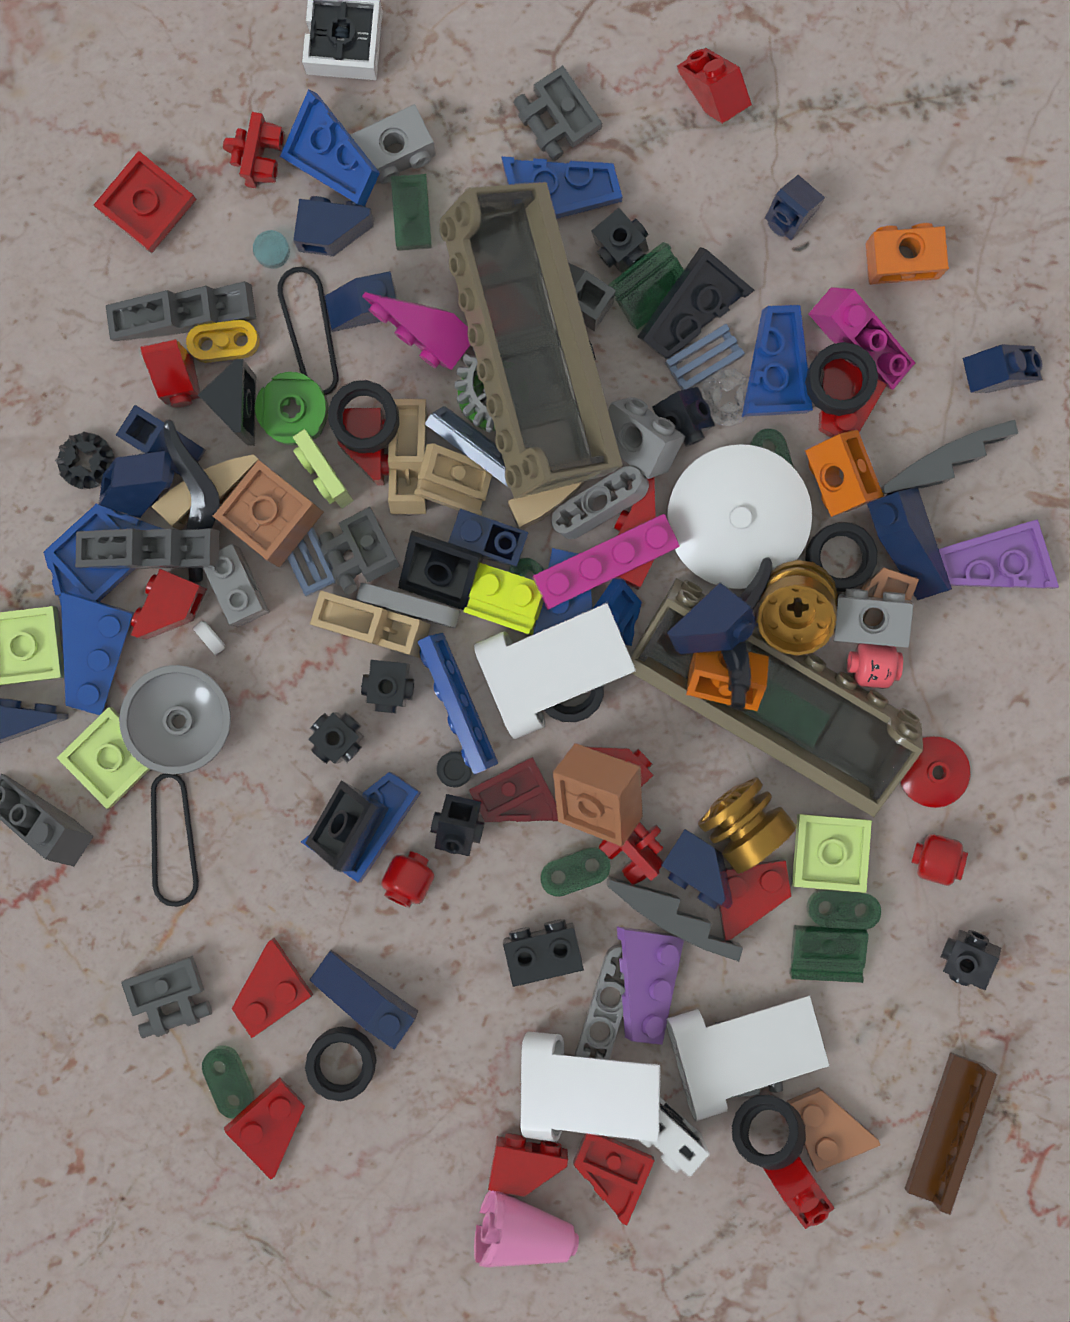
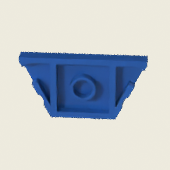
M96 503L43 552L47 567L53 575L52 585L55 595L59 597L60 604L62 591L100 602L136 569L76 568L77 531L131 528L154 530L164 528Z

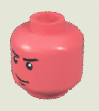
M859 643L856 651H850L848 654L847 671L848 673H853L855 681L861 687L886 689L892 686L894 681H899L901 678L903 655L901 652H897L895 646Z

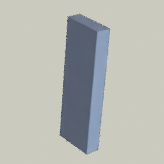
M446 406L430 414L425 425L508 487L505 480L506 468L503 456L495 443Z

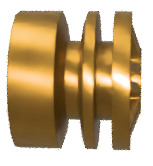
M801 560L783 563L771 571L770 579L761 596L757 619L760 633L771 647L782 653L798 656L813 653L826 645L834 634L838 598L835 581L829 573L813 562ZM796 598H801L802 602H796Z
M757 777L737 785L724 793L710 806L709 811L698 822L699 827L704 832L718 826L709 837L712 843L715 844L728 837L731 839L723 850L722 855L738 874L747 871L767 858L793 834L797 827L782 807H777L766 813L763 811L770 802L772 795L766 791L753 798L763 786Z

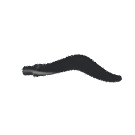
M166 420L164 423L165 442L169 454L191 495V508L186 530L212 529L216 520L213 515L220 508L219 493L209 476L182 443L174 422ZM203 567L188 568L189 581H203Z
M769 557L762 560L756 576L739 597L752 608V611L759 602L770 579L772 561ZM746 640L739 642L732 650L721 651L728 668V691H731V707L738 710L746 707V692L751 687V669Z

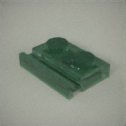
M662 242L608 284L616 290L615 300L631 326L637 330L649 321L684 271L677 257L670 250L672 248L668 243Z
M794 925L791 968L789 969L791 979L863 983V969L866 963L869 937L867 930L864 928Z

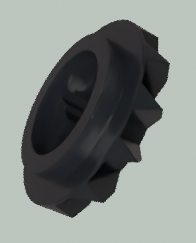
M83 431L77 435H69L68 440L59 446L60 451L58 458L55 460L60 471L59 475L67 483L79 489H92L101 485L103 474L114 461V453L105 439L99 435ZM78 449L87 455L93 453V457L89 459L92 472L82 465L75 466L80 460Z

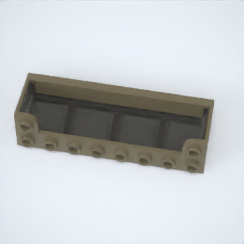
M547 182L467 188L440 218L439 229L441 238L446 242L448 249L449 269L451 274L455 276L459 291L458 303L461 310L465 313L468 325V340L470 345L474 347L478 362L477 374L484 385L487 396V412L493 419L496 430V446L503 456L506 468L505 480L508 487L512 490L513 498H522L606 476L622 467L623 464Z
M676 578L630 655L636 669L632 674L855 807L875 817L923 751L922 725L919 722V718L907 709L901 708V710H898L888 704L887 698L875 690L868 692L859 687L855 679L847 673L840 671L837 674L827 668L826 663L812 653L797 656L776 650L762 637L758 625L754 628L752 635L746 640L749 652L769 656L767 687L757 711L745 708L740 710L733 709L731 705L686 695L689 667L694 653L680 654L677 652L667 632L706 595L702 593L703 590L697 584L689 580L682 582Z

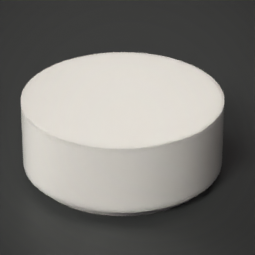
M205 621L199 622L192 628L215 656L225 649L224 646L226 645Z

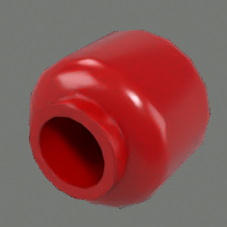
M930 834L926 837L924 844L916 843L911 863L918 865L917 873L921 879L950 886L954 883L955 879L961 881L968 852L963 851V845L958 840Z
M410 851L408 856H394L381 880V885L386 890L384 896L407 908H410L412 904L422 903L435 877L433 871L427 866L429 860L413 851Z

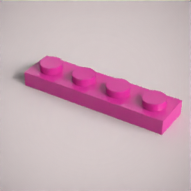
M662 514L533 575L532 578L549 610L679 548L680 545L665 514Z

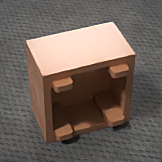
M257 460L213 517L263 558L280 568L324 512L260 460Z
M575 743L553 771L558 822L623 846L643 817L640 766Z

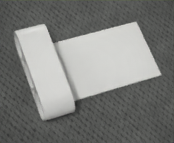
M608 603L516 643H513L509 634L503 631L474 645L481 669L505 726L513 739L544 728L545 719L542 710L636 671Z
M810 995L708 1027L705 1026L703 1017L698 1009L666 1019L683 1088L695 1121L727 1112V1098L829 1066Z
M527 1032L525 1034L521 1057V1133L524 1138L556 1142L559 1140L562 1130L659 1142L660 1065L564 1055V1041L560 1034Z

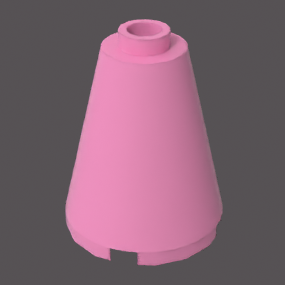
M489 1190L486 1194L479 1212L485 1214L482 1226L476 1225L474 1239V1259L477 1263H480L479 1266L488 1268L566 1263L571 1256H575L579 1245L578 1233H575L572 1224L507 1193Z

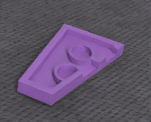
M1038 519L939 549L951 586L1059 588Z
M617 926L618 939L622 941L623 955L622 958H619L620 972L624 973L625 992L622 995L625 1038L632 1042L662 1045L684 940L673 934Z

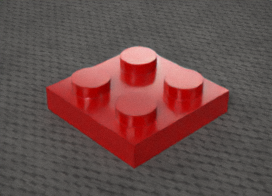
M138 151L95 202L94 207L150 253H153L197 199L185 187Z

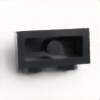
M559 919L545 923V929L531 932L530 928L526 927L509 932V938L503 939V947L513 987L584 971L573 923L566 924L565 919Z

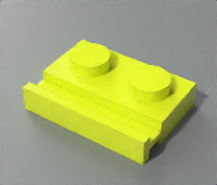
M480 563L469 594L468 605L464 608L463 612L533 635V628L536 620L539 618L544 601L534 580Z

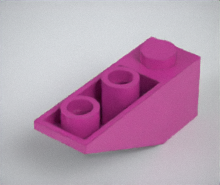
M831 287L809 312V316L835 344L841 342L856 344L869 352L876 363L878 380L887 384L889 389L893 390L914 366V360L854 289Z
M367 292L362 295L372 305L369 311L383 323L391 322L397 328L394 334L409 346L415 344L422 351L419 354L420 358L433 368H437L440 365L452 370L470 346L467 335L468 326L454 313Z

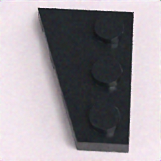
M700 247L637 337L662 357L669 359L697 337L704 326L716 317L721 318L730 310L729 306L741 297L746 298L755 290L711 252Z

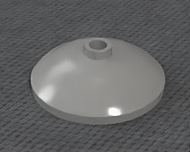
M164 666L146 673L129 689L120 710V732L128 751L138 762L149 769L165 774L189 773L207 765L222 750L231 726L230 707L221 687L207 674L188 666ZM178 715H183L186 719L185 725L181 728H176L173 723Z

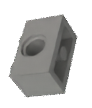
M415 104L351 134L354 141L380 172L375 184L379 182L381 184L392 182L400 175V172L411 167L414 169L423 167L431 161V157L436 156L434 142ZM394 143L404 146L398 153L386 151Z
M630 397L611 402L608 412L621 459L630 466L637 468L648 479L667 473L685 436L675 429V425L671 421L658 417L647 409V404L638 398Z
M230 544L219 549V567H203L229 625L240 627L270 613L241 548Z
M846 589V595L838 594L834 641L909 648L914 604L911 600H905L906 594L883 592V598L868 597L867 590ZM869 608H879L883 611V620L876 626H869L863 622L864 612Z

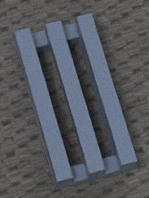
M727 324L666 360L665 364L681 390L693 388L744 356L745 352L737 345L738 341L729 332L730 328ZM723 337L725 340L680 369L677 368V364L719 338ZM730 348L732 351L730 355L685 381L683 378L685 374Z
M314 527L307 534L327 578L322 580L304 539L301 540L298 547L315 581L314 584L309 586L294 551L288 556L290 565L306 597L318 590L325 589L331 584H336L332 576L333 568L330 562L326 561L321 552L322 544Z

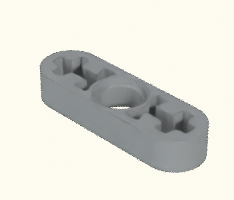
M633 466L622 467L560 505L552 515L553 528L567 539H576L640 501L648 491V479ZM630 479H633V488L631 490H627L628 481ZM600 495H606L607 503L605 507L599 511H593L594 500ZM571 515L574 516L571 519L572 525L570 527H567L566 525L569 523L568 517Z
M366 583L360 584L356 598L357 601L451 628H456L461 612L451 607Z

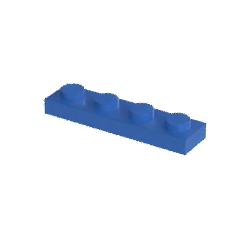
M444 633L430 635L419 640L418 644L421 648L419 652L420 658L425 667L430 670L434 679L433 687L435 694L445 705L448 712L447 720L449 727L458 736L465 764L472 769L473 774L499 764Z

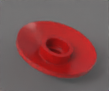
M938 736L924 737L922 753L900 781V784L907 796L914 802L926 807H944L958 800L967 789L970 780V764L964 751L955 742ZM907 749L900 761L898 770L912 752ZM939 765L943 769V776L940 779H935L932 771L934 767Z

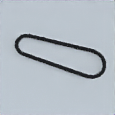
M294 267L287 270L280 277L277 285L279 301L300 372L307 376L283 296V284L291 274L296 272H304L314 278L318 288L333 373L331 386L323 390L324 394L327 395L337 386L338 371L322 282L313 270L305 267Z
M163 773L155 778L151 786L152 887L155 896L160 902L167 906L179 907L186 905L194 898L198 891L199 880L185 782L177 774ZM165 778L177 780L181 787L193 876V889L190 895L184 900L177 902L164 898L158 888L156 789L158 783Z

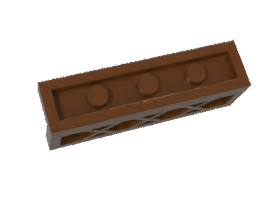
M950 1052L905 1186L908 1194L933 1202L940 1212L951 1215L997 1077V1073L985 1064Z

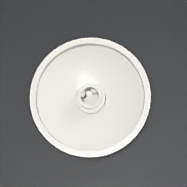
M739 444L711 450L697 458L684 470L672 490L668 504L667 520L680 545L675 551L682 562L694 574L715 585L721 583L726 588L743 589L747 588L752 582L764 558L769 557L771 559L772 570L783 563L796 561L799 558L810 535L812 506L808 490L802 478L784 458L758 446Z

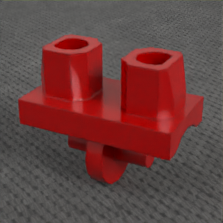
M257 112L251 113L248 133L244 129L237 128L235 138H225L223 141V149L232 154L230 164L236 167L241 165L239 174L246 179L245 186L250 188H257L258 182H276L278 163L275 159L263 157L264 148L281 150L285 138L282 127L266 122L263 114Z
M639 822L623 846L604 839L599 845V849L611 860L622 851L631 859L623 867L622 872L632 885L646 878L652 881L659 875V870L663 864V860L657 855L663 849V846L655 839L661 832L657 825L647 830Z

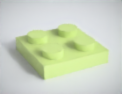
M304 429L293 436V439L299 446L293 450L295 455L310 475L316 472L318 478L313 480V482L329 504L336 501L343 509L354 500L308 432Z
M49 606L0 612V686L64 678V662L57 607Z
M108 707L57 757L106 809L112 808L150 770L138 762L125 746L120 732V714L113 707Z
M797 814L792 886L866 893L872 820Z

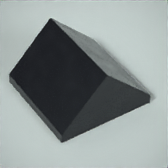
M235 359L198 396L246 445L255 446L257 376L243 359Z
M412 530L398 588L464 610L470 599L469 594L477 570L483 561L482 554Z
M341 780L305 843L333 869L339 872L354 871L389 808Z

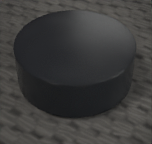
M452 751L443 755L438 761L437 775L446 786L460 787L469 781L472 776V769L465 764L461 752Z

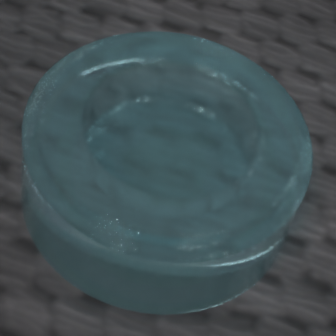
M267 230L255 238L253 253L262 266L276 269L283 266L289 259L290 247L286 238L281 233Z

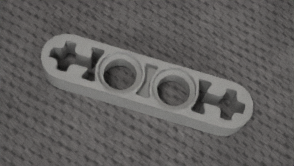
M621 944L612 946L604 957L574 1055L576 1057L589 1058L590 1048H584L585 1043L595 1049H605L603 1054L597 1050L594 1058L605 1060L610 1058L623 1016L622 995L625 992V985L615 979H605V976L608 973L614 977L616 966L611 959L612 957L618 958L622 953ZM620 972L619 977L624 980V973ZM606 987L617 988L621 994L619 1002L613 1006L603 1004L600 1000V994ZM598 1021L608 1024L610 1027L609 1036L601 1041L593 1039L589 1033L592 1024Z

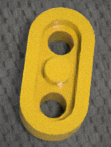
M244 320L197 325L190 330L186 338V346L190 354L196 360L203 363L248 358L257 351L260 344L258 332L249 322ZM240 336L248 337V341L244 346H237L236 344ZM206 340H211L212 347L207 351L202 350V343Z

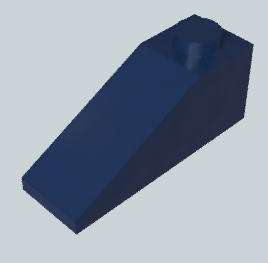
M918 487L898 491L867 503L878 538L900 573L919 579L914 591L916 599L921 600L952 590Z
M332 950L328 952L309 980L361 1027L394 1050L418 1014V1010Z

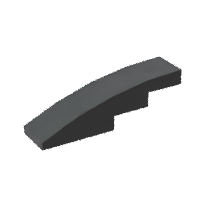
M246 281L215 289L202 286L178 293L165 290L105 305L111 341L188 333L197 325L256 319L252 284Z
M1011 420L978 430L938 448L911 464L881 487L884 497L898 491L917 487L921 489L950 481L955 478L954 466L976 462L987 456L984 445L1005 441L1017 435L1016 421Z
M131 528L77 531L75 567L116 569L219 567L220 530H139Z
M608 876L607 886L634 910L653 923L703 950L738 962L740 961L743 947L738 942L710 935L712 923L708 919L678 911L680 899L677 895L638 884L632 885L630 882Z

